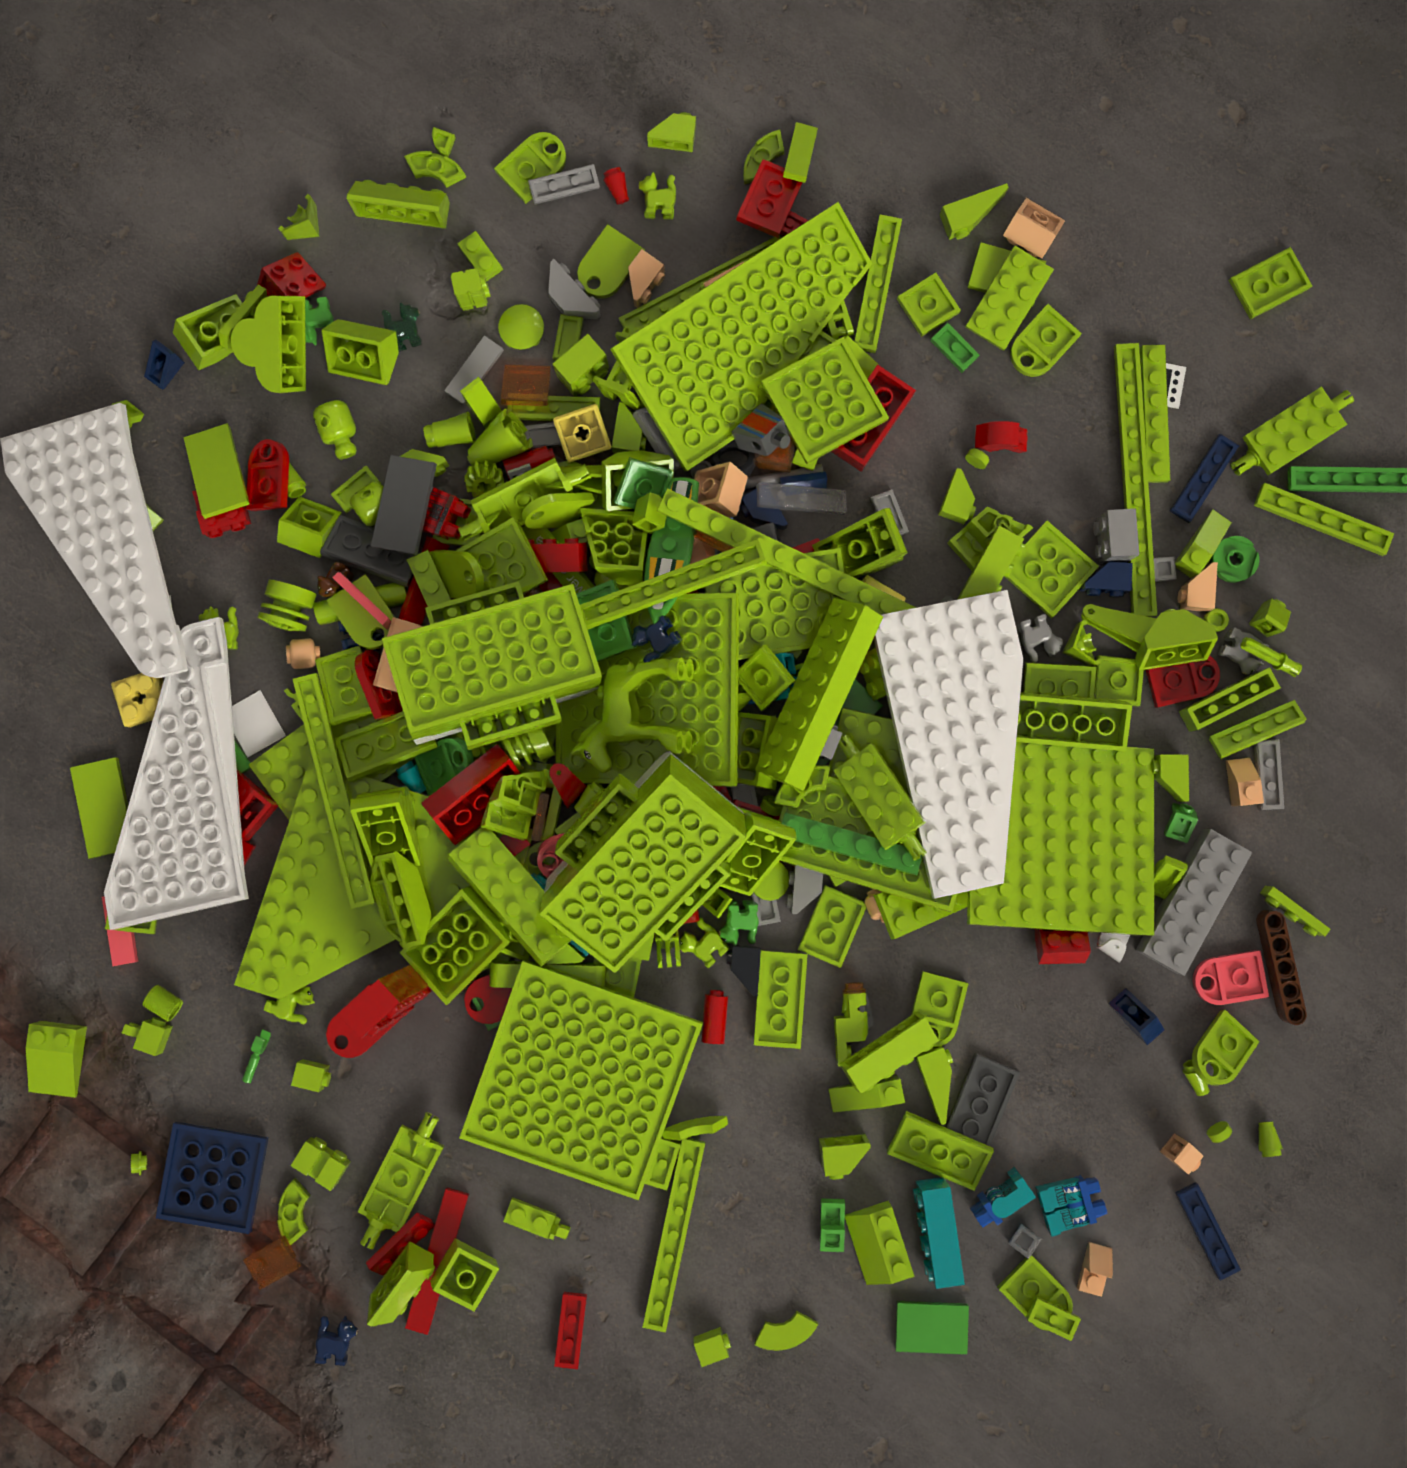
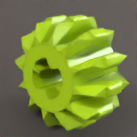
M486 460L483 464L476 461L474 466L468 467L467 473L464 476L467 492H472L473 497H477L504 484L501 468H497L495 463L489 465Z

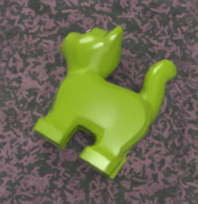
M654 172L639 182V189L645 194L646 209L644 216L646 219H654L658 209L662 210L663 219L672 220L674 218V205L676 202L674 175H669L667 178L668 188L657 190L658 183Z
M213 607L205 609L199 615V622L219 617L218 609ZM235 607L229 608L227 612L229 621L224 622L227 649L232 650L238 649L237 637L239 629Z
M699 918L700 921L697 922V926L704 930L705 934L697 941L693 934L684 931V935L680 939V950L684 953L692 952L705 963L707 968H710L716 962L711 953L714 950H718V954L721 957L729 950V946L722 941L719 933L711 925L705 923L703 918Z
M305 986L282 999H277V1002L267 1000L264 1011L274 1014L279 1019L300 1022L304 1025L307 1022L306 1017L301 1014H294L296 1004H314V995L310 987Z

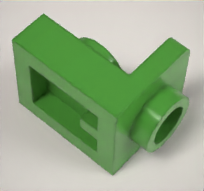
M1173 803L1171 806L1173 813L1164 830V834L1166 837L1188 843L1198 821L1197 814L1194 808L1188 804L1181 803L1179 805Z

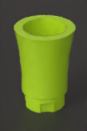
M468 411L423 427L424 436L429 448L468 444L476 441L474 424Z

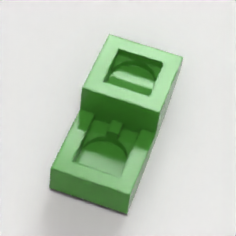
M821 1198L820 1251L844 1252L845 1199Z

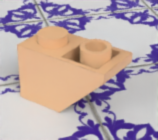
M641 249L628 267L633 301L636 308H639L642 303L646 304L652 295L651 290L655 285L659 286L665 278L664 264L643 249Z

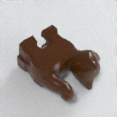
M335 562L326 577H317L318 593L323 597H329L344 589L332 577L337 572H341L351 582L354 574L350 568L340 562Z

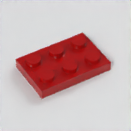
M762 159L738 212L736 221L779 238L803 183L784 178V167Z

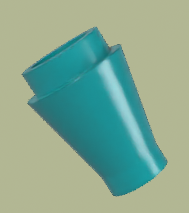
M412 760L395 770L398 774L397 777L410 791L422 793L426 790L417 764L414 765Z

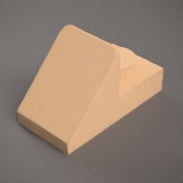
M1088 1242L1077 1289L1102 1297L1106 1278H1112L1113 1276L1112 1248Z

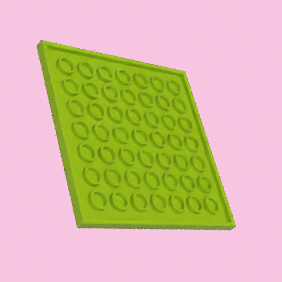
M683 594L678 596L676 602L666 614V617H669L674 625L667 630L668 635L671 632L678 631L682 641L676 644L669 653L656 660L680 657L692 659L694 665L693 679L690 682L676 681L665 674H658L648 678L635 692L639 708V722L648 726H662L690 731L692 735L691 752L688 754H673L711 786H737L739 594ZM648 608L627 615L632 633H634L633 629L636 626L648 627L653 624ZM650 641L644 646H637V648L598 662L602 675L600 686H603L606 671L610 666L625 665L632 662L635 668L638 663H644L645 655L654 651ZM598 689L583 696L557 703L561 715V723L556 724V764L561 763L565 765L583 783H593L596 781L598 783L611 784L621 774L631 783L635 784L661 755L668 752L659 741L653 739H641L631 742L612 741L606 745L613 764L612 770L602 773L586 760L581 759L579 755L570 754L572 749L578 745L581 733L596 723V721L602 719L603 700L598 698Z
M1016 742L1004 883L968 891L967 925L1153 936L1154 774L1152 760H1154V749L1127 747V751Z
M523 959L459 1138L639 1200L703 1022L551 968L540 967L539 964Z

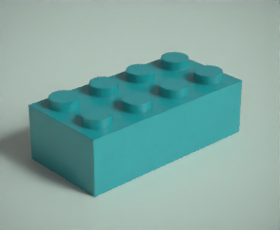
M942 1177L915 1181L916 1188L913 1189V1197L920 1212H916L918 1227L921 1228L923 1236L919 1237L921 1249L924 1251L925 1257H927V1260H923L925 1275L928 1276L929 1282H933L936 1289L965 1285L951 1187Z

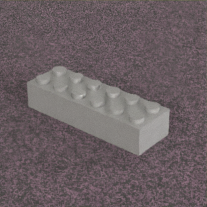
M1202 829L1184 863L1188 864L1187 871L1167 898L1163 899L1154 916V935H1143L1136 951L1172 972L1185 976L1252 852L1212 829Z

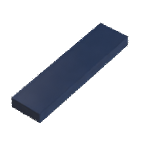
M1222 434L1217 435L1169 511L1190 523L1239 445Z
M1195 1182L1175 1192L1217 1278L1221 1281L1241 1271L1198 1183Z

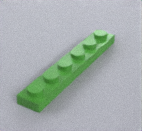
M1291 466L1288 468V491L1407 493V468Z
M786 812L784 814L782 824L795 829L796 842L918 875L922 855H920L921 858L914 861L907 848L903 845L895 844L888 850H885L877 838Z

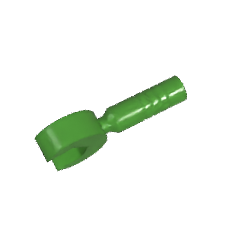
M262 1029L260 1037H255L251 1051L254 1053L249 1059L242 1078L243 1082L251 1083L260 1060L259 1055L264 1052L270 1040V1032Z

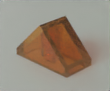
M790 434V443L787 448L777 447L768 456H758L755 465L762 469L790 473L795 447Z

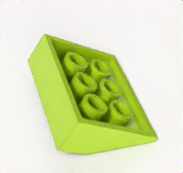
M469 886L461 889L430 921L424 944L404 948L400 954L443 1003L448 1005L511 940L497 916L473 888Z

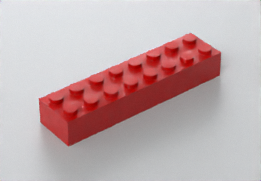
M408 965L379 978L339 1016L360 1039L366 1035L372 1037L403 1016H406L415 1007L414 1005L423 1000L432 990L413 967Z

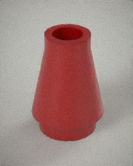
M621 167L612 168L604 172L605 178L603 181L614 197L616 204L619 205L629 201L625 172H622Z

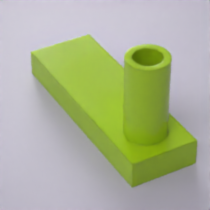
M529 769V773H530V772L539 771V770ZM550 774L548 775L546 787L553 788L543 833V841L551 836H555L554 830L557 827L562 805V798L554 786Z

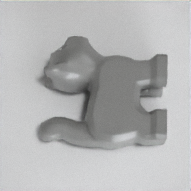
M1046 614L1037 616L1034 619L1036 627H1030L1031 619L1016 625L1020 633L1021 643L1030 656L1032 663L1038 661V655L1034 647L1040 643L1044 644V649L1049 657L1059 652L1063 645L1062 638L1053 635L1050 626L1046 622Z
M1233 627L1224 638L1225 641H1232V646L1222 645L1217 655L1226 656L1231 661L1239 664L1241 672L1248 675L1251 672L1257 671L1259 666L1264 663L1254 656H1249V652L1240 647L1242 639L1248 637L1267 647L1269 645L1264 644L1252 634L1241 632V630Z

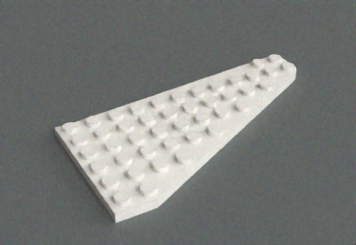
M117 403L0 438L5 474L142 674L153 678H162L188 671L180 628L175 622L133 455L126 405Z
M220 617L189 624L180 631L185 648L188 671L166 676L163 682L104 890L110 930L249 899L244 871L227 639L224 622Z

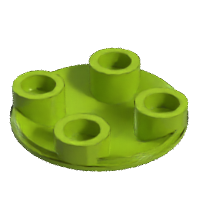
M524 304L514 305L502 314L498 325L499 334L505 344L514 349L523 350L537 346L544 332L542 316L531 306Z

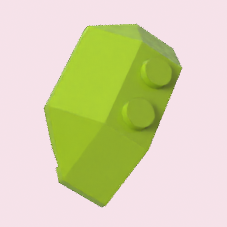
M397 851L376 856L370 883L384 928L393 938L400 942L402 948L424 944L432 912L418 868Z

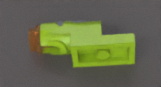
M863 982L845 983L841 1012L844 1013V1016H834L836 1064L838 1067H840V1063L851 1057V1046L847 1045L846 1042L865 1041L868 1029L874 1025L869 998Z

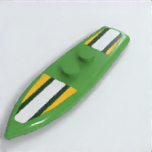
M686 477L671 478L668 489L698 503L699 482L697 480ZM666 516L665 526L652 533L646 558L644 581L690 564L695 529ZM678 597L648 607L653 624L659 621L660 616H666Z

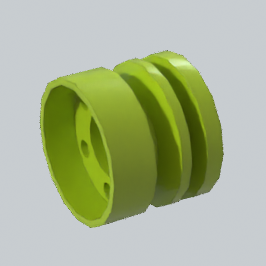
M269 579L264 595L274 601L273 604L262 603L261 607L270 610V614L259 612L257 618L279 629L291 632H305L307 626L297 621L298 619L309 621L310 617L300 611L301 608H313L316 593L295 585Z
M545 727L501 740L506 755L511 759L519 772L525 769L522 761L523 758H525L530 767L533 766L531 756L533 753H536L541 761L556 755Z

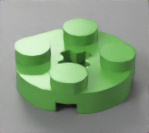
M1231 536L1221 540L1210 559L1211 563H1218L1217 576L1229 583L1241 582L1252 576L1259 566V554L1253 547L1254 544L1242 536ZM1237 554V559L1240 560V563L1233 565L1229 558Z

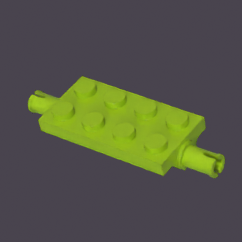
M1322 387L1318 388L1242 437L1248 446V451L1246 455L1230 464L1232 470L1241 465L1239 469L1234 471L1238 476L1253 466L1262 467L1267 475L1275 472L1345 427L1347 423L1339 411L1354 402L1353 396L1344 400L1345 397L1351 394L1348 390H1344L1335 398L1330 399Z
M553 458L470 500L478 515L477 519L459 527L458 530L466 542L482 532L487 533L512 517H516L522 526L525 523L521 513L530 502L547 494L573 493V486L590 479V473L585 464L567 474L563 473L556 459Z
M845 735L842 737L843 741L840 739L838 745L844 752L847 760L833 770L883 848L888 850L900 842V844L905 845L914 861L921 858L920 855L924 856L927 853L915 836L917 834L916 830L926 823L876 746L871 743L859 751L850 735Z
M426 1112L417 1131L405 1125L400 1127L358 1210V1213L367 1217L370 1224L360 1241L361 1245L365 1246L371 1238L367 1248L374 1249L382 1231L391 1229L397 1232L405 1225L444 1148V1145L430 1138L439 1121L437 1116L434 1115L430 1123H428L432 1114Z

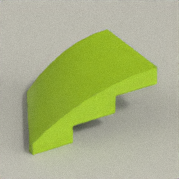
M986 507L966 527L950 539L947 544L973 571L997 525L1021 537H1024L1033 527L1029 524L1019 523L1012 520L1013 517L1002 515L998 511Z
M545 769L501 777L488 801L481 827L522 841L526 840L531 817L537 813L540 794L546 789L549 770Z

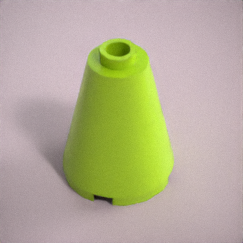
M507 409L502 410L468 449L467 458L472 466H474L476 461L483 464L486 460L489 465L528 451L533 446L531 437L527 439L525 436V431H528L527 428L512 411L506 413Z

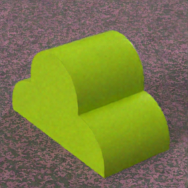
M268 296L258 304L254 318L243 319L233 328L231 347L234 355L244 365L255 367L259 382L265 389L271 392L306 391L305 296Z
M884 508L812 545L815 552L841 548L844 573L856 579L891 567L904 559L903 556L908 553L890 508Z
M407 786L360 793L357 795V798L351 799L350 811L372 869L376 856L394 851L400 853L413 865L421 866L413 803Z
M738 807L745 816L746 838L725 858V861L730 863L731 875L720 887L751 896L797 840L796 831L794 828L782 824L779 820Z

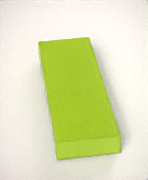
M796 122L783 174L784 178L805 183L818 128Z

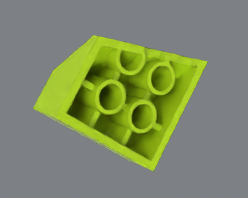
M580 508L595 570L611 580H616V583L619 585L632 586L643 582L650 533L632 525L634 512Z

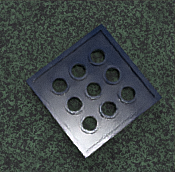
M181 1122L173 1123L156 1219L250 1234L253 1227L269 1137ZM190 1144L198 1146L199 1154L197 1156L189 1154L188 1146ZM213 1148H219L222 1151L221 1160L213 1159L211 1156ZM236 1152H242L245 1155L246 1160L244 1164H238L235 1161L234 1155ZM185 1168L193 1169L195 1173L193 1180L185 1178L183 1173ZM212 1171L217 1174L218 1181L216 1184H212L207 1180L208 1172ZM236 1175L241 1179V1186L239 1188L231 1185V1176ZM181 1191H185L190 1195L189 1203H182L180 1201L179 1194ZM209 1195L213 1198L214 1204L212 1207H206L203 1204V1196ZM228 1199H232L237 1203L236 1211H229L226 1208V1201Z

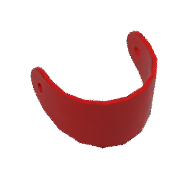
M554 763L549 774L559 795L569 809L584 792L587 785L565 765ZM558 770L561 771L560 775H557Z

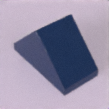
M154 340L152 341L144 377L163 390L185 362L159 341Z

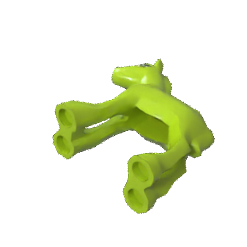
M681 657L673 659L662 658L653 662L638 663L635 668L632 662L625 665L610 666L606 671L603 686L598 688V698L603 700L602 719L596 721V723L581 733L578 745L572 749L570 754L579 755L581 759L586 760L597 770L606 773L612 770L613 765L606 748L607 743L612 741L631 742L641 739H653L659 741L668 752L676 754L690 753L692 749V735L690 731L662 726H648L639 722V708L635 692L648 678L658 674H665L672 680L690 682L694 675L692 659H683Z

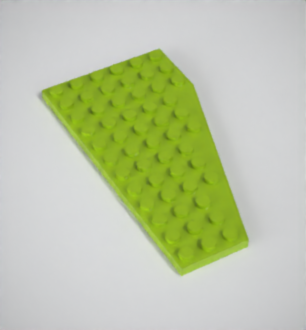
M839 202L833 204L610 349L684 471L690 470L734 440L732 431L761 403L765 404L769 399L761 381L798 361L810 343L816 339L832 318L833 313L852 288L857 285L872 265L869 256Z

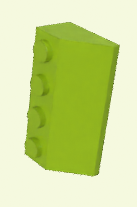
M363 180V182L355 181L347 193L346 199L357 217L446 229L450 201L447 194L441 190L432 189L431 191H425L416 186L404 188L394 183L382 185L371 180Z

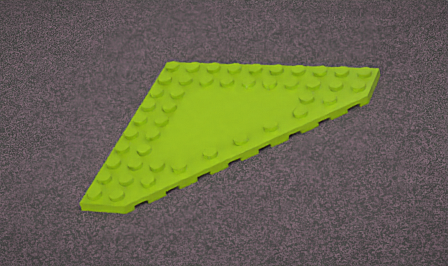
M313 759L309 761L234 983L235 986L277 999H282L396 940L384 928L377 903L354 909L350 907ZM342 769L350 801L352 798H357V795L360 793L398 787L366 776L349 782L344 769ZM409 790L413 803L415 830L420 849L421 866L416 867L419 870L432 912L431 921L461 889L470 886L448 861V854L480 829L481 826L454 845L422 806L421 802L429 796ZM529 828L527 840L531 844L535 830ZM492 831V832L498 837V839H499L501 836L504 835V834H501V833ZM359 836L369 878L371 879L372 868ZM530 846L514 856L522 866H524Z

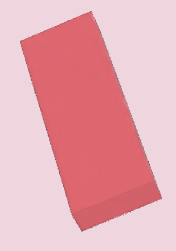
M337 572L332 577L387 630L390 628L391 620L341 572Z
M104 896V897H102V902H103V909H104L105 922H106V919H107V909H106L105 896ZM107 929L112 966L139 962L134 932Z

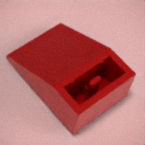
M237 770L242 841H249L278 808V804L243 773Z
M1035 929L1038 964L1086 963L1091 953L1088 932Z

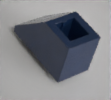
M1108 562L1093 574L1079 588V591L1086 592L1088 596H1100L1101 593H1109V597H1124V594L1131 591L1133 563Z

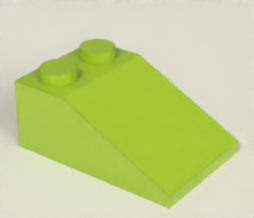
M237 294L175 320L173 334L198 371L221 361L233 353L232 347L227 350L220 346L218 330L222 323L229 320L233 310L242 304Z
M47 1021L29 1024L26 1042L29 1092L77 1097L87 1026Z

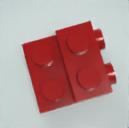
M196 490L192 491L198 510L196 515L200 529L205 536H209V538L220 537L225 531H240L246 528L245 525L252 524L246 506L205 519L201 513Z

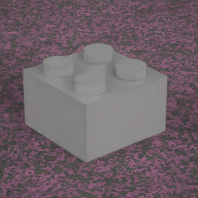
M1136 508L1107 510L1096 519L1093 531L1098 540V545L1095 546V556L1099 558V565L1107 564L1108 562L1128 563L1139 556Z

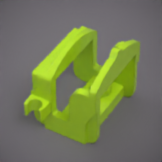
M627 326L624 327L622 333L616 332L615 334L619 343L632 335L628 333ZM617 360L607 380L597 376L593 377V382L604 397L615 400L618 396L626 406L634 410L645 407L641 399L638 400L635 394L630 391L632 384Z

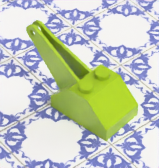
M642 450L617 452L602 461V465L586 466L591 477H602V479L590 478L573 487L602 494V507L606 511L632 509L615 504L613 501L629 457L670 469L673 472L674 459L670 455ZM581 466L559 467L563 473L567 474Z
M1088 604L1083 608L1081 614L1082 621L1087 620L1088 625L1137 652L1135 660L1138 671L1207 660L1218 640L1215 627L1185 609H1168L1162 612L1158 618H1152Z

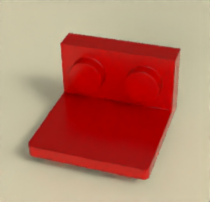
M298 252L263 267L257 285L266 289L267 297L305 296L306 298L326 287V283Z

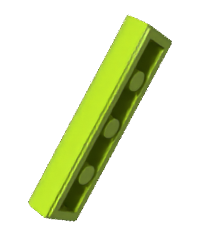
M394 582L375 587L389 608L404 604L408 592L407 587ZM327 599L314 602L313 609L319 625L340 621L327 602Z

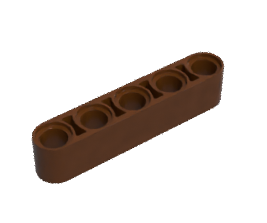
M1263 910L1257 915L1256 923L1278 1017L1292 1025L1303 1024L1306 1020L1307 1012L1284 915L1278 911ZM1270 915L1274 917V924L1271 927L1267 923ZM1278 938L1280 945L1275 950L1272 943ZM1283 961L1285 964V968L1283 972L1280 973L1278 971V965L1280 962ZM1286 985H1289L1290 992L1285 996L1283 989ZM1294 1008L1295 1016L1290 1019L1288 1015L1289 1010Z

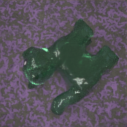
M400 303V315L403 320L394 322L391 321L389 311H382L385 329L396 331L399 352L407 349L402 343L409 339L412 347L422 345L416 320L420 315L418 308L410 304L403 305Z

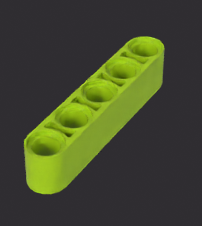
M491 961L489 986L513 988L522 961ZM546 963L543 965L605 987L606 966L602 963H598V966H594V963H574L573 965H569V963L548 965Z

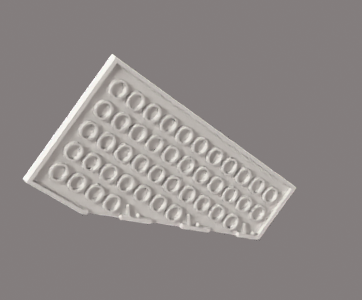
M1004 590L882 614L883 619L874 636V641L909 797L926 822L917 829L920 844L927 852L923 859L932 899L1003 884L1023 668V655L1008 591Z

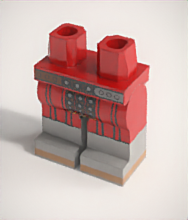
M432 487L428 503L430 511L427 510L423 531L446 540L449 538L458 540L461 536L458 530L460 526L455 525L458 517L467 519L471 508L456 496Z

